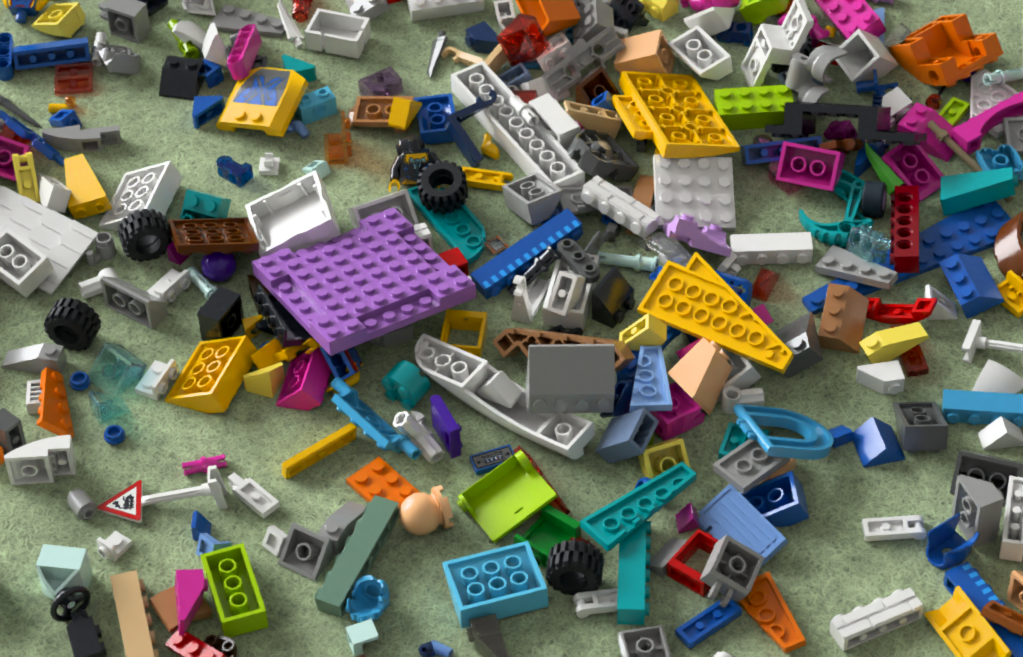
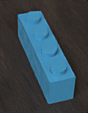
M943 389L942 415L946 422L952 424L970 423L972 425L991 424L1002 416L1020 428L1023 427V394Z

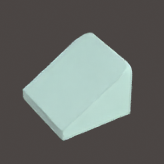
M315 160L302 168L305 174L316 170L321 179L331 173L327 162L323 160Z

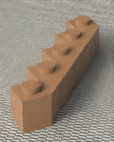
M520 327L506 328L492 341L504 358L513 357L521 350L528 358L529 345L614 344L615 372L623 370L636 358L624 341Z

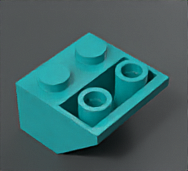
M187 189L180 219L227 218L231 199Z

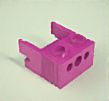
M676 382L669 384L673 404L672 411H649L659 420L655 432L664 441L670 440V438L676 437L680 433H684L704 422L705 414L703 412L701 414V407Z

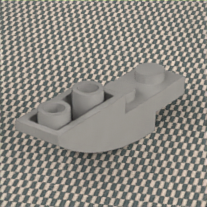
M80 125L42 130V137L50 146L64 151L96 152L103 151V145L122 143L119 125L81 130Z

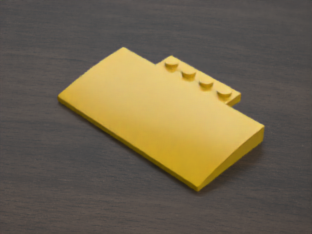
M621 71L619 86L625 95H613L612 104L633 138L637 140L652 139L663 158H696L739 152V144L693 75Z

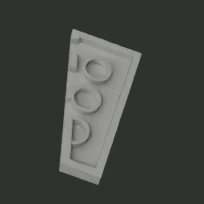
M583 186L559 187L563 190V195L558 202L561 212L567 208L574 215L597 211L596 208L581 200ZM615 186L633 197L634 192L631 186Z
M832 245L815 265V273L887 290L898 280V272L835 245Z

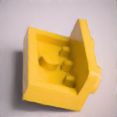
M1010 270L1007 272L1006 280L996 286L1005 301L1001 304L1019 318L1023 315V280Z

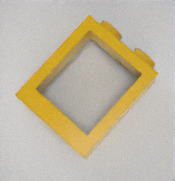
M446 309L440 341L448 344L451 329L480 331L477 346L450 345L482 358L488 328L487 312Z

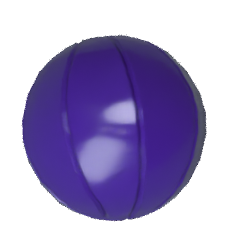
M213 252L211 255L203 256L201 267L208 279L215 282H224L234 275L237 263L233 253Z

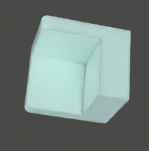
M372 619L346 627L347 640L354 657L363 654L362 644L379 638Z

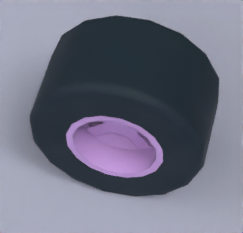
M865 182L862 195V214L864 217L882 218L884 216L887 199L885 182Z

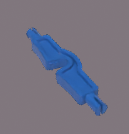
M0 110V118L5 121V125L21 138L31 140L32 146L47 158L54 160L62 167L65 166L64 158L60 156V153L40 135L26 127L15 117H11L3 110Z

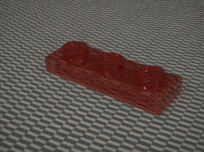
M907 324L891 326L890 328L899 327ZM919 344L899 355L908 377L928 374L929 367Z

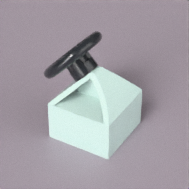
M43 544L36 563L44 595L54 600L50 608L51 617L58 622H67L72 620L71 611L78 603L82 602L75 611L86 609L90 603L91 594L88 588L92 578V570L87 549ZM59 605H61L64 609L62 615H59L57 613V608Z

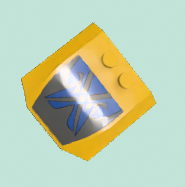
M267 67L252 69L247 77L237 81L216 123V127L220 130L235 132L236 128L263 130L266 135L283 137L308 86L307 80L294 70Z

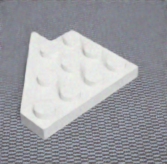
M985 68L971 76L970 118L1011 98L1013 95L1018 94V92L1006 83L1002 85H984L982 82L983 75L991 72ZM998 124L989 130L988 133L996 139L1004 135L1003 124Z

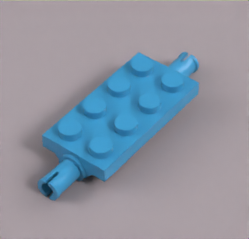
M339 377L331 382V387L339 393H335L331 399L337 405L336 409L348 415L350 422L361 427L364 430L363 433L367 437L374 439L380 449L384 451L392 450L396 453L404 452L413 460H416L421 455V450L410 441L407 435L399 434L363 400L358 398V391L351 388Z

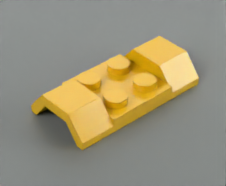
M959 585L954 589L953 597L942 607L924 614L956 657L1011 656L1012 652L987 619L980 615V610Z

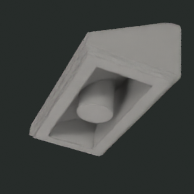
M672 538L650 559V566H646V568L662 578L667 573V562L687 540Z

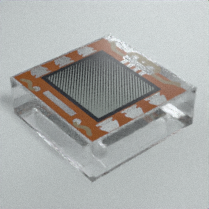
M500 235L483 243L485 250L493 258L511 247Z

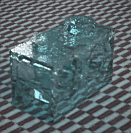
M861 224L860 227L852 226L846 250L868 262L885 264L891 240L885 238L882 232L872 231L871 226Z

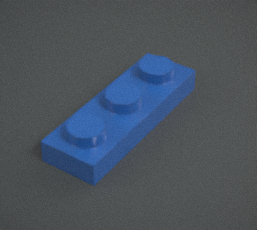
M731 598L726 607L720 606L719 600L675 629V635L691 649L741 616L742 609Z

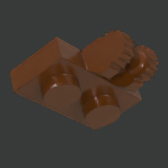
M854 138L832 140L819 144V148L842 152L846 155H849L850 151H858L864 146L862 139Z

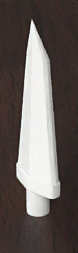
M279 0L277 8L289 41L294 42L297 49L303 47L302 40H304V37L282 1Z

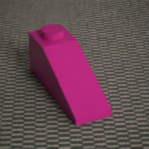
M203 569L176 570L175 595L179 635L185 634L203 602L204 592H208V579L204 578Z

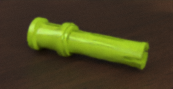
M171 19L167 24L171 32L175 24L179 22L177 19L176 21ZM172 33L178 42V49L183 52L184 58L197 59L199 57L200 51L191 41L184 44Z

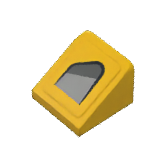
M262 315L242 319L244 334L250 340L261 332L255 324L263 320Z

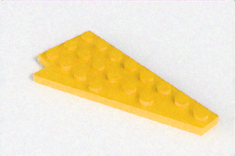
M697 252L693 254L686 267L667 260L637 308L639 314L645 316L650 313L670 327L699 339L704 337L709 343L713 340L720 348L782 374L785 373L794 357L789 348Z

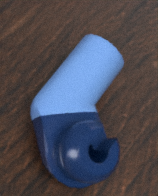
M434 640L420 645L418 651L422 657H433L436 655L451 657L454 649Z

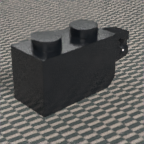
M85 609L72 612V622L66 628L74 657H103L107 655L104 641L99 643L98 638L102 637L99 624L94 625L93 618L88 616Z

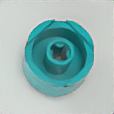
M406 360L398 362L381 381L386 390L385 396L393 402L395 400L400 401L401 405L408 411L423 398L431 388V385L426 376L421 377L419 374L420 369Z

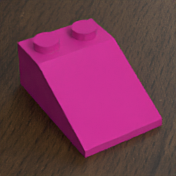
M916 102L898 123L897 131L927 133V141H920V146L927 154L948 162L955 152L945 143H941L927 124L933 120L941 129H945L950 134V137L954 127L934 109Z
M901 143L881 158L903 180L905 184L902 186L919 185V202L941 188V177L944 175L920 145L907 146Z

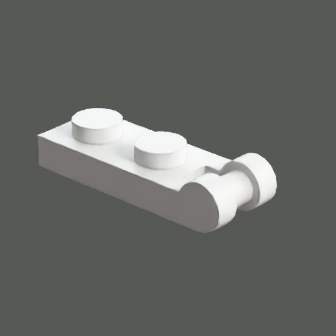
M921 515L862 519L865 542L910 538L921 540L927 537L926 529L923 528L924 520Z
M618 588L576 593L573 596V600L577 606V617L586 618L590 614L616 612Z

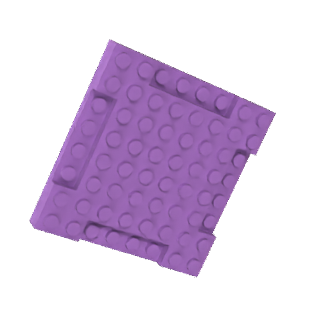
M395 208L386 209L383 212L359 220V228L352 229L327 242H318L307 248L299 249L294 253L289 248L281 249L278 252L252 261L254 276L330 356L476 298L475 283L455 264L449 266L414 233V226Z

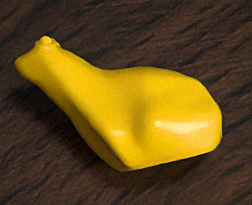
M486 133L484 134L481 152L496 160L500 158L499 149L492 143V135Z

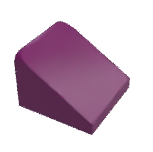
M173 241L167 246L168 258L171 262L181 265L190 256L177 253Z
M692 502L688 503L675 515L679 534L699 527L697 510Z

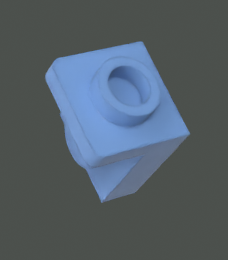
M200 533L196 554L200 556L201 554L232 546V543L230 541L219 542L208 533Z

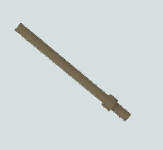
M933 120L927 124L936 134V138L941 143H945L972 170L975 172L982 171L980 165L950 137V134L945 129H941ZM1010 196L1003 199L1009 203L1013 200V197Z

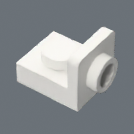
M116 530L106 540L101 537L96 540L100 556L104 559L109 558L114 562L133 545L132 540Z

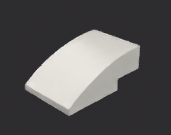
M71 435L37 440L4 455L11 485L53 483L54 476L76 474L77 460Z

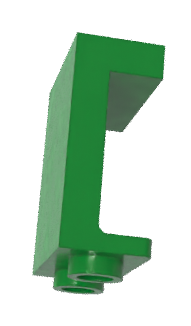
M547 504L541 509V517L522 536L518 534L514 536V544L528 541L538 566L547 568L548 554L551 547L565 540L577 541L581 537L580 522Z

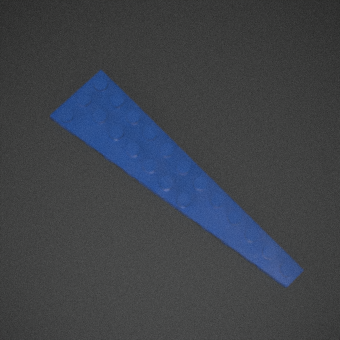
M993 201L954 213L919 233V273H898V280L894 284L939 268V262L955 254L973 255L994 247L1000 228L1011 217L997 201ZM890 249L870 260L894 271V265H890ZM840 278L830 282L850 286L863 296L883 289ZM828 284L802 298L803 305L813 315L823 312Z

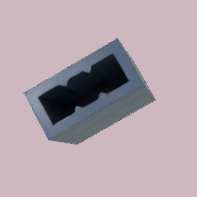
M646 408L611 418L595 451L608 463L641 455L644 453L659 420Z

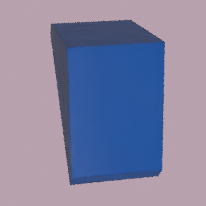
M194 96L192 112L194 128H200L222 113L225 107L224 97Z

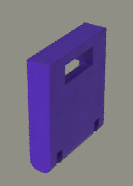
M433 395L430 397L432 426L451 459L461 456L463 444L460 440V431H462V428L454 420L441 396Z

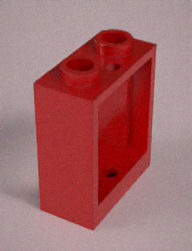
M697 529L667 562V576L704 597L710 591L711 586L700 580L701 573L685 565V563L699 548L711 555L715 543L719 540L715 539L711 534Z

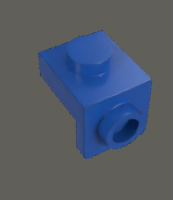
M204 58L206 73L204 77L208 88L211 89L225 79L221 66Z

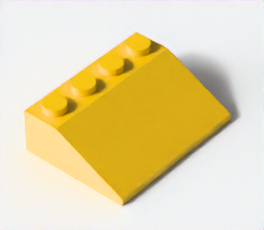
M247 335L199 342L166 396L165 402L208 414L225 412L243 381V375L247 374L254 364L251 355L258 350Z

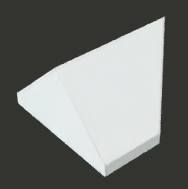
M213 0L182 1L184 11L187 13L216 16Z

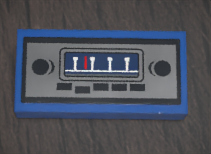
M510 444L471 455L469 459L476 476L491 472L513 456L514 452Z

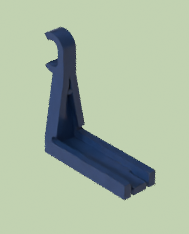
M493 89L489 91V96L492 99L485 102L481 97L477 96L476 103L447 116L443 123V126L472 168L480 166L479 162L484 158L460 123L495 103L497 94Z

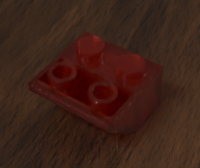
M522 13L496 37L511 66L538 58L550 45L536 17Z

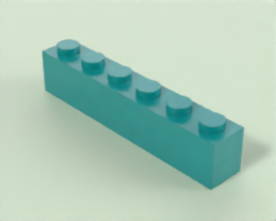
M646 520L619 543L617 625H644L645 616H649V602H645V599H650V586L645 585V582L650 583V569H646V566H650V553H646V550H650L651 537H647L646 534H651V521Z

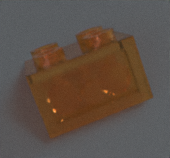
M341 111L342 133L324 134L325 161L328 165L349 164L348 157L352 156L351 145H348V143H351V132L347 131V129H350L349 118H345V111Z

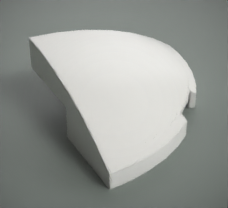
M189 20L176 23L172 33L184 44L191 41L202 51L201 46L206 32L196 23Z
M988 359L972 391L1017 394L1023 389V379L1005 366Z

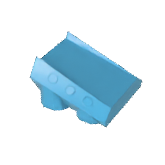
M1005 144L1000 145L998 150L982 148L980 151H975L976 159L982 171L1012 167L1014 175H1018V181H1023V162L1016 149H1013L1012 146Z

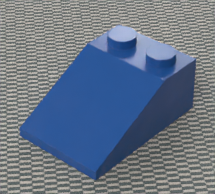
M793 471L758 484L744 494L739 492L774 527L791 526L810 518L803 485Z

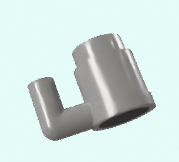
M100 232L96 236L95 245L97 251L95 255L91 249L85 252L89 266L95 265L100 260H110L117 254L114 239L109 232Z

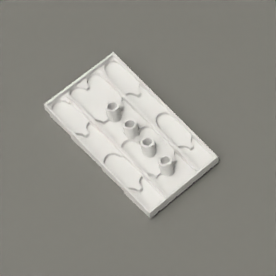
M0 185V234L6 228H9L48 257L54 271L37 289L52 296L95 241L98 232Z

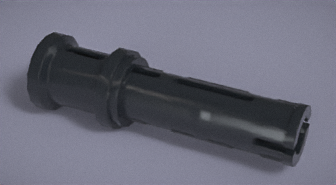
M551 245L547 246V250L542 255L536 256L534 264L521 275L526 277V287L542 272H547L557 259L560 260L562 258ZM515 283L507 288L512 295L517 286Z

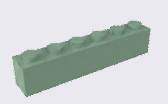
M374 495L372 501L366 504L362 518L357 520L353 534L347 537L345 548L342 553L337 555L333 569L327 572L322 588L316 591L315 601L318 610L339 618L344 616L347 599H352L354 584L360 577L368 574L399 519V503Z

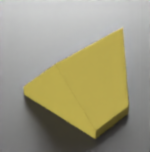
M279 362L243 375L245 390L273 398L285 378L283 363Z

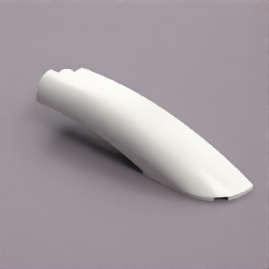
M424 333L417 341L414 352L418 367L454 396L496 423L539 445L574 460L584 455V446L596 435L593 422L572 413L528 414L525 402L526 389L515 382L513 383L521 390L522 396L511 408L476 395L478 388L489 377L499 372L487 360Z

